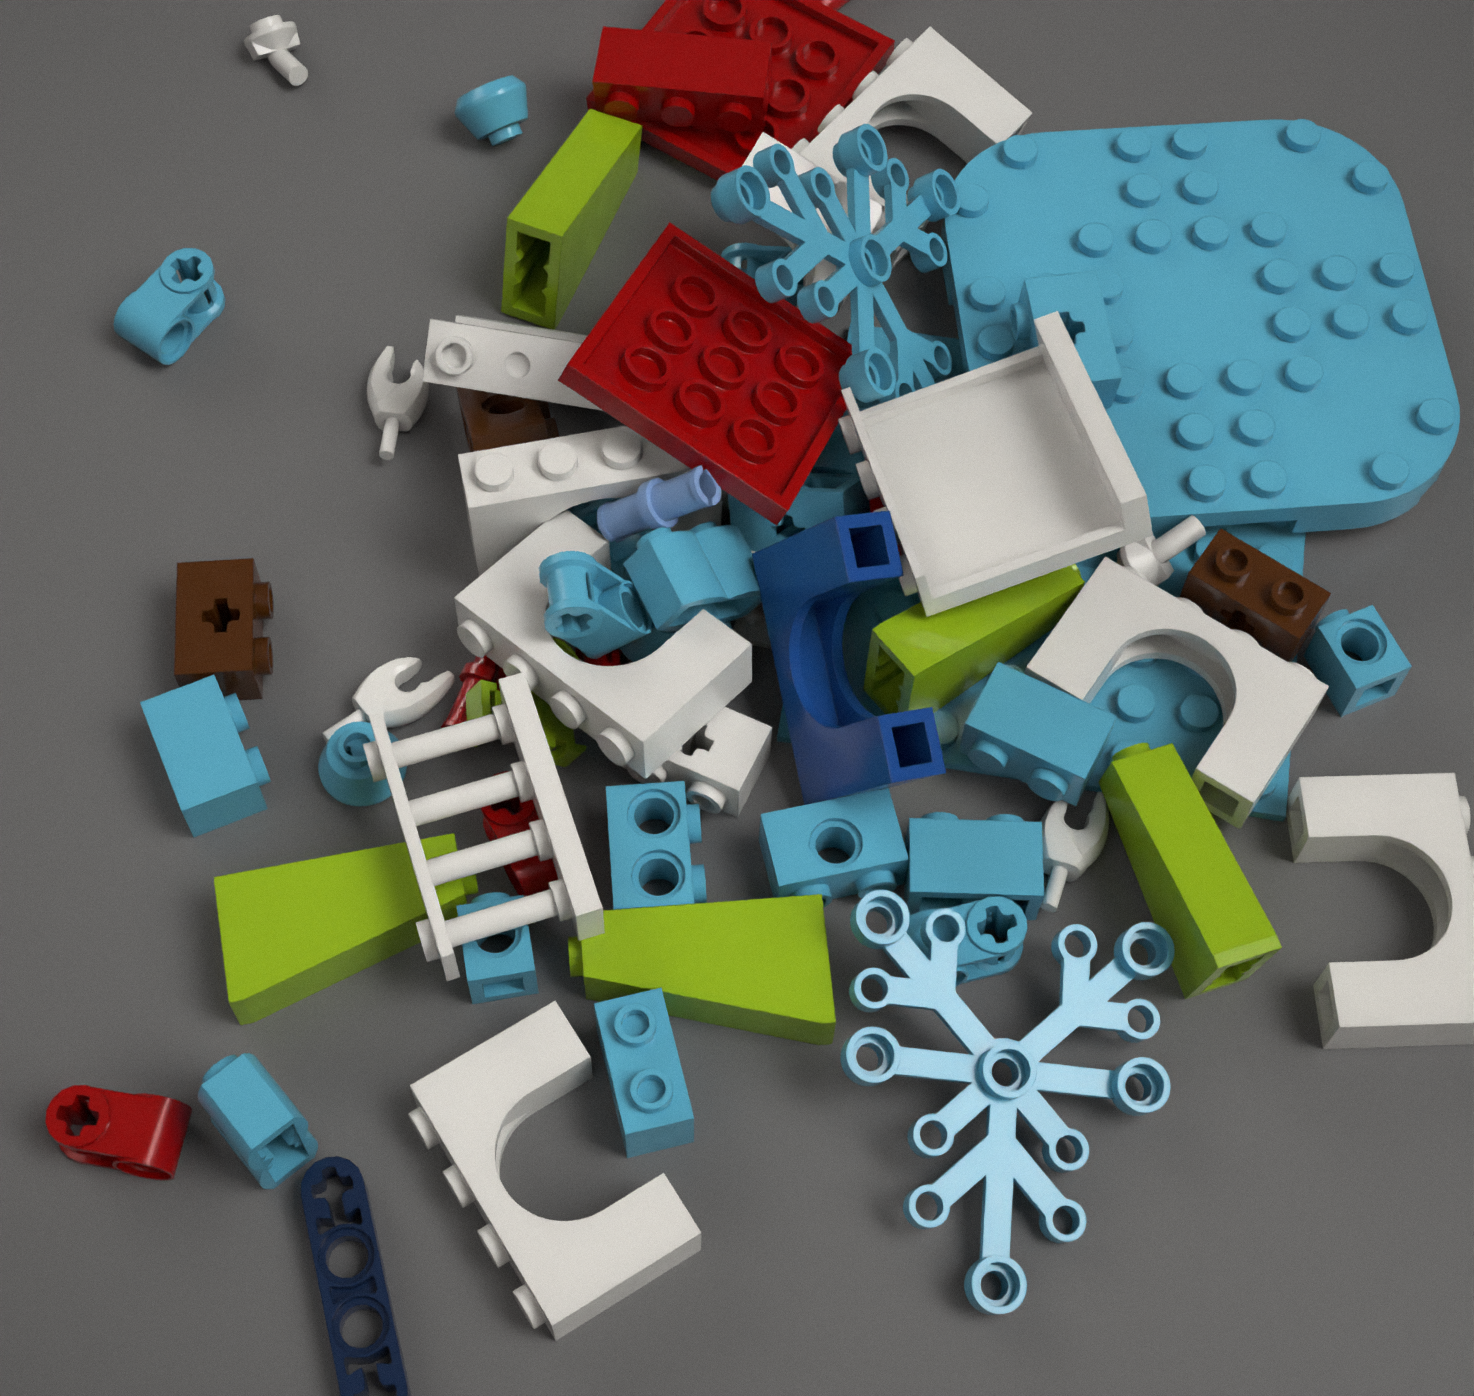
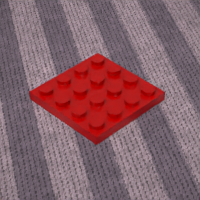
M665 0L642 28V30L771 41L772 83L764 133L790 149L803 138L809 143L820 134L817 131L819 125L836 105L840 104L843 108L850 105L854 101L852 95L861 81L872 71L879 75L885 67L888 58L894 51L895 40L816 0ZM592 90L586 97L588 111L589 109L596 110L594 92ZM631 121L643 125L642 141L717 181L722 175L744 164L762 132L744 131L734 133L719 128L698 126L674 127L666 123Z
M669 222L570 359L558 381L687 467L693 469L702 465L703 470L707 469L722 490L777 526L789 510L837 427L838 419L842 418L847 409L841 392L839 372L841 367L846 364L847 359L852 355V345L819 322L815 324L809 323L802 316L800 310L785 299L775 303L767 302L760 295L754 278Z

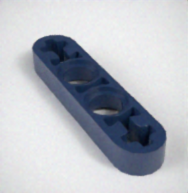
M339 1156L325 1157L315 1162L305 1172L301 1182V1199L340 1395L369 1396L367 1377L362 1367L349 1374L348 1366L350 1364H372L391 1354L392 1362L390 1364L376 1363L379 1380L386 1392L397 1391V1396H411L368 1188L359 1168L353 1162ZM339 1176L343 1186L353 1185V1189L347 1190L342 1194V1202L349 1223L362 1216L361 1224L351 1223L335 1226L333 1211L326 1198H316L317 1194L327 1190L326 1179ZM321 1227H333L321 1234ZM345 1241H356L363 1244L368 1250V1261L365 1268L351 1278L335 1276L329 1269V1257L332 1251ZM368 1309L376 1312L383 1320V1330L380 1337L374 1344L366 1348L349 1346L343 1339V1326L347 1318L359 1310Z

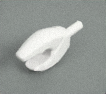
M386 346L369 373L367 383L368 404L376 425L383 431L379 456L384 460L394 458L398 431H409L415 425L425 410L429 396V382L422 381L424 367L418 360L414 361L410 371L411 376L406 382L400 384L393 383L392 372L395 364L394 347Z
M406 657L387 662L370 673L358 687L352 697V703L356 711L322 732V736L327 743L334 732L340 727L352 722L362 721L370 723L369 716L379 713L383 715L386 728L412 723L429 713L441 701L455 681L454 674L450 671L443 672L428 682L420 683L415 690L404 692L398 689L399 686L418 673L422 666V661L418 658Z
M1098 792L1094 799L1091 812L1088 814L1084 824V829H1072L1065 823L1064 816L1068 803L1063 800L1055 801L1040 821L1042 822L1043 872L1050 875L1041 904L1042 910L1054 913L1057 911L1065 882L1076 881L1098 858L1104 848L1109 829V810L1102 792Z

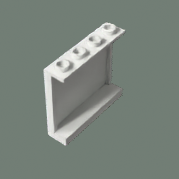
M1058 311L1034 319L1039 346L868 409L859 411L850 387L841 390L849 414L838 419L850 455L860 451L863 453L865 461L857 463L855 466L867 499L871 500L880 496L883 507L873 512L890 511L896 542L902 552L900 560L904 576L898 578L905 596L918 593L927 617L1153 536L1145 490Z

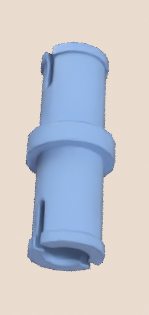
M702 465L666 481L660 478L651 479L643 482L636 493L611 503L606 502L602 504L597 511L598 527L608 541H616V543L650 528L654 530L661 527L671 528L678 522L679 517L705 507L715 506L720 501L721 488L707 469L703 470Z

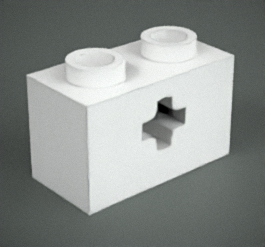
M724 707L646 779L627 764L622 767L627 769L629 774L642 784L685 781L686 797L692 804H699L701 810L709 813H720L723 811L738 818L770 756L772 727Z

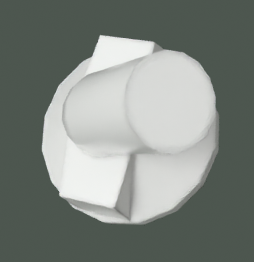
M273 15L251 24L249 27L252 34L247 36L243 42L253 60L268 58L271 65L292 85L299 86L303 84L308 77V70L289 52L295 50L300 45L295 22H283L280 15Z
M1191 515L1157 539L1153 535L1120 547V550L1117 552V563L1121 566H1130L1139 570L1150 583L1159 586L1160 583L1168 579L1174 572L1169 560L1204 537L1206 531L1202 523L1195 516Z

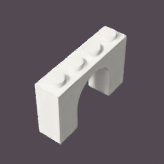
M929 27L914 42L908 38L904 39L886 62L888 68L880 75L875 71L870 72L852 95L854 101L846 108H843L840 104L836 105L819 125L817 131L820 134L810 143L805 138L801 139L792 150L847 183V177L838 171L834 163L833 147L838 143L843 133L863 124H869L876 130L893 125H905L922 129L938 138L968 164V162L987 148L1014 135H1020L1033 113L932 27ZM870 175V198L885 207V199L876 193ZM885 211L875 226L878 229L885 224ZM926 219L918 229L924 231L929 221ZM898 246L890 254L892 269L909 253L908 250Z
M627 426L458 454L478 576L482 575L544 522L550 521L564 510L593 500L623 498L636 493L643 482L655 478L666 481L692 469ZM722 489L720 501L715 506L705 507L679 517L678 522L671 527L672 532L689 531L693 527L709 521H713L717 526H721Z
M566 509L550 521L544 522L454 597L459 625L457 627V634L461 642L472 654L477 657H484L486 655L503 668L507 677L524 672L530 691L547 702L555 716L565 726L571 729L579 727L597 741L601 751L609 760L619 766L627 764L646 779L752 682V644L705 609H702L656 651L643 659L618 666L593 665L577 660L565 653L554 642V636L545 630L544 613L549 608L547 588L540 583L538 568L541 562L550 555L559 552L579 551L591 555L598 563L611 570L609 541Z
M1105 556L1029 662L1024 674L1087 703H1091L1105 681L1116 670L1134 661L1151 658L1166 659L1183 664L1197 672L1210 684L1219 699L1223 712V728L1196 767L1192 780L1209 811L1236 828L1241 829L1314 716L1329 686L1316 679L1314 674L1303 665L1283 660L1261 647L1246 632L1237 629L1231 630L1204 614L1202 609L1194 602L1169 594L1150 583L1139 570L1130 566H1121Z
M1455 773L1299 777L1287 799L1286 812L1294 863L1367 861L1390 867L1408 878L1422 893L1430 908L1434 926L1431 948L1419 956L1405 960L1328 963L1313 985L1323 1049L1474 1044V856L1470 855L1467 833L1470 828V808L1466 797L1459 796Z
M553 1001L411 1084L410 1087L418 1108L409 1112L408 1116L426 1148L429 1150L440 1144L452 1166L443 1170L442 1174L460 1206L464 1208L474 1202L487 1225L477 1230V1233L496 1267L499 1268L509 1262L521 1281L522 1286L512 1292L533 1329L545 1323L555 1341L699 1252L701 1250V1231L664 1173L604 1210L587 1218L572 1221L549 1220L534 1215L517 1204L504 1188L500 1180V1163L504 1148L514 1130L533 1113L593 1078L591 1056L557 1002Z

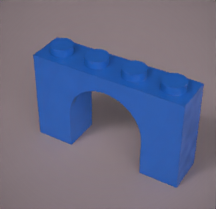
M890 511L835 516L753 553L754 568L760 588L762 606L804 805L891 788L945 774L946 769L932 707L874 716L857 699L845 670L842 649L843 629L847 613L853 601L866 590L904 576Z

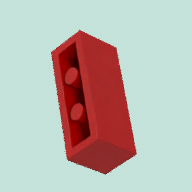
M603 26L592 80L596 111L627 121L666 123L674 127L698 126L719 128L734 133L744 131L764 132L772 83V42Z

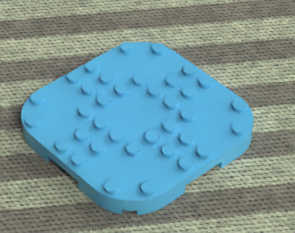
M1269 119L1040 132L1014 135L987 148L968 162L956 177L955 183L960 194V208L957 213L943 218L941 239L947 249V262L942 268L948 305L954 306L964 373L1025 351L1023 340H1014L1010 325L1011 304L1018 303L1025 278L1097 270L1122 375L1113 404L1110 408H1105L1147 495L1152 532L1156 539L1191 515L1195 516L1203 526L1289 521L1292 533L1370 527L1392 520L1409 511L1418 504L1421 496L1437 481L1455 445L1459 432L1460 406L1457 391L1400 191L1389 174L1388 169L1353 140L1306 119L1294 121Z

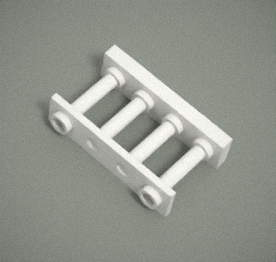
M456 315L455 322L430 319L423 382L602 410L558 381L566 365L588 335L464 315Z
M524 672L498 679L502 704L491 707L492 714L391 743L382 713L369 716L375 741L365 743L363 747L373 782L387 779L428 919L415 922L427 962L437 959L441 960L447 981L460 978L453 947L554 916H557L560 922L572 919L579 941L605 933L603 907ZM500 739L502 745L514 742L520 761L510 764L511 771L408 801L399 768ZM515 797H519L521 803L533 800L539 820L529 822V830L426 860L417 826ZM537 855L540 862L552 858L558 880L548 882L549 890L444 921L434 886Z

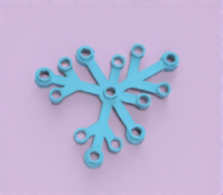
M863 124L843 133L838 143L834 145L832 152L838 171L847 177V217L835 194V187L830 175L820 167L797 175L789 151L781 144H774L754 155L753 167L744 165L722 175L718 179L717 185L711 191L713 209L724 222L742 225L753 221L798 245L785 258L774 260L760 266L756 270L755 282L760 295L769 303H775L794 295L797 290V283L819 262L825 259L836 265V270L825 280H820L801 288L797 294V304L805 320L815 324L835 316L838 311V304L850 293L852 355L847 359L846 364L841 367L839 372L842 390L850 387L855 401L859 400L863 403H869L879 399L881 404L936 384L935 379L948 375L952 370V358L948 348L941 341L931 342L908 330L882 282L887 281L891 275L892 264L890 254L898 246L910 252L914 266L922 273L930 272L946 264L947 249L941 237L933 232L927 234L918 229V227L926 219L930 222H936L958 212L960 208V194L952 176L943 169H937L918 177L913 187L908 190L909 177L902 162L896 158L888 159L886 145L880 133L873 126ZM870 175L876 193L885 199V224L874 234H871ZM778 186L792 212L770 201L768 188ZM908 190V203L906 204V191ZM817 208H819L832 234L827 232L816 211ZM874 313L890 342V359L884 351L875 347Z
M875 890L866 894L854 906L850 916L851 930L856 939L864 946L872 949H883L906 978L890 976L880 968H867L860 972L850 984L849 995L852 1003L859 1010L868 1013L879 1011L886 1005L933 1010L969 1054L901 1047L890 1032L880 1027L871 1026L860 1029L845 1041L840 1055L841 1066L847 1077L861 1086L879 1085L893 1075L969 1084L937 1113L924 1115L916 1119L909 1127L907 1135L908 1144L912 1151L922 1158H935L946 1153L953 1144L954 1135L987 1107L986 1136L932 1184L922 1185L911 1190L904 1199L903 1212L907 1221L918 1229L925 1230L937 1227L947 1219L950 1206L983 1178L979 1260L968 1269L964 1280V1290L970 1304L979 1312L986 1315L1006 1314L1014 1311L1021 1305L1027 1292L1025 1273L1021 1266L1010 1258L1013 1182L1040 1213L1039 1227L1048 1240L1054 1243L1074 1241L1083 1234L1087 1223L1083 1208L1077 1202L1066 1199L1016 1139L1017 1112L1042 1141V1156L1048 1167L1056 1172L1067 1173L1079 1169L1086 1163L1089 1156L1088 1142L1082 1133L1067 1127L1039 1092L1111 1099L1122 1112L1132 1116H1142L1160 1109L1168 1100L1171 1089L1170 1079L1164 1067L1157 1061L1146 1057L1131 1059L1119 1065L1115 1070L1051 1064L1039 1061L1077 1027L1115 1031L1123 1040L1131 1043H1138L1152 1037L1159 1029L1160 1015L1157 1008L1150 1001L1133 999L1127 1003L1108 1002V1000L1132 979L1148 980L1166 971L1174 959V943L1169 933L1158 924L1152 922L1135 924L1122 932L1117 938L1114 945V958L1090 978V960L1097 951L1096 937L1088 927L1081 924H1072L1065 927L1054 936L1051 943L1053 957L1061 965L1059 1006L1019 1041L1009 1038L994 1039L956 993L958 945L962 942L966 933L965 922L961 915L952 909L940 908L924 919L920 928V936L925 946L929 949L927 958L906 933L910 923V913L904 900L894 892ZM874 911L884 916L887 922L885 933L877 934L868 928L866 924L868 912ZM941 919L950 924L953 930L951 941H941L934 935V920ZM1067 935H1073L1082 942L1084 950L1081 957H1074L1067 952L1065 948V938ZM1132 943H1138L1146 949L1148 953L1146 965L1137 964L1130 955ZM864 979H874L881 985L883 994L880 1001L872 1002L864 997L861 991V984ZM1131 1009L1138 1010L1145 1017L1146 1027L1143 1032H1137L1130 1027L1128 1013ZM860 1047H869L876 1053L878 1065L874 1071H867L859 1066L856 1054ZM995 1062L1005 1063L1010 1068L1012 1080L1008 1086H1002L994 1080L992 1067ZM1128 1077H1135L1142 1083L1144 1094L1140 1101L1133 1100L1127 1094L1125 1083ZM925 1123L933 1124L941 1133V1143L936 1149L928 1148L921 1141L920 1131ZM1060 1138L1069 1140L1075 1148V1157L1071 1163H1065L1057 1156L1056 1144ZM921 1194L930 1195L937 1204V1213L932 1220H925L917 1213L916 1201ZM1058 1208L1065 1209L1071 1215L1072 1228L1067 1234L1060 1233L1054 1227L1053 1214ZM988 1272L995 1274L1001 1282V1293L995 1300L987 1298L981 1290V1280Z

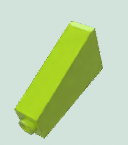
M589 109L507 217L502 313L552 330L556 329L638 172L643 125Z
M1072 564L928 617L920 602L880 623L871 632L863 690L885 715L932 707L933 713H935L993 672L997 662L1004 664L1057 625L1084 587L1085 581L1082 579L1077 565Z
M1138 743L1118 751L1112 756L1113 761L1098 783L1154 923L1163 927L1173 940L1175 953L1171 965L1185 1000L1248 979L1277 953L1282 946L1173 743L1150 749L1148 743Z
M454 833L420 839L426 860L458 851ZM405 842L214 877L228 1001L240 1025L261 1020L420 943L415 922L428 919ZM476 874L434 886L444 921L458 917L456 906L468 904L467 895L479 893Z
M822 894L603 910L605 933L581 941L578 940L577 936L568 937L570 976H584L585 995L588 1000L601 1002L662 988L669 1016L815 1045H830L833 1043L836 1016Z

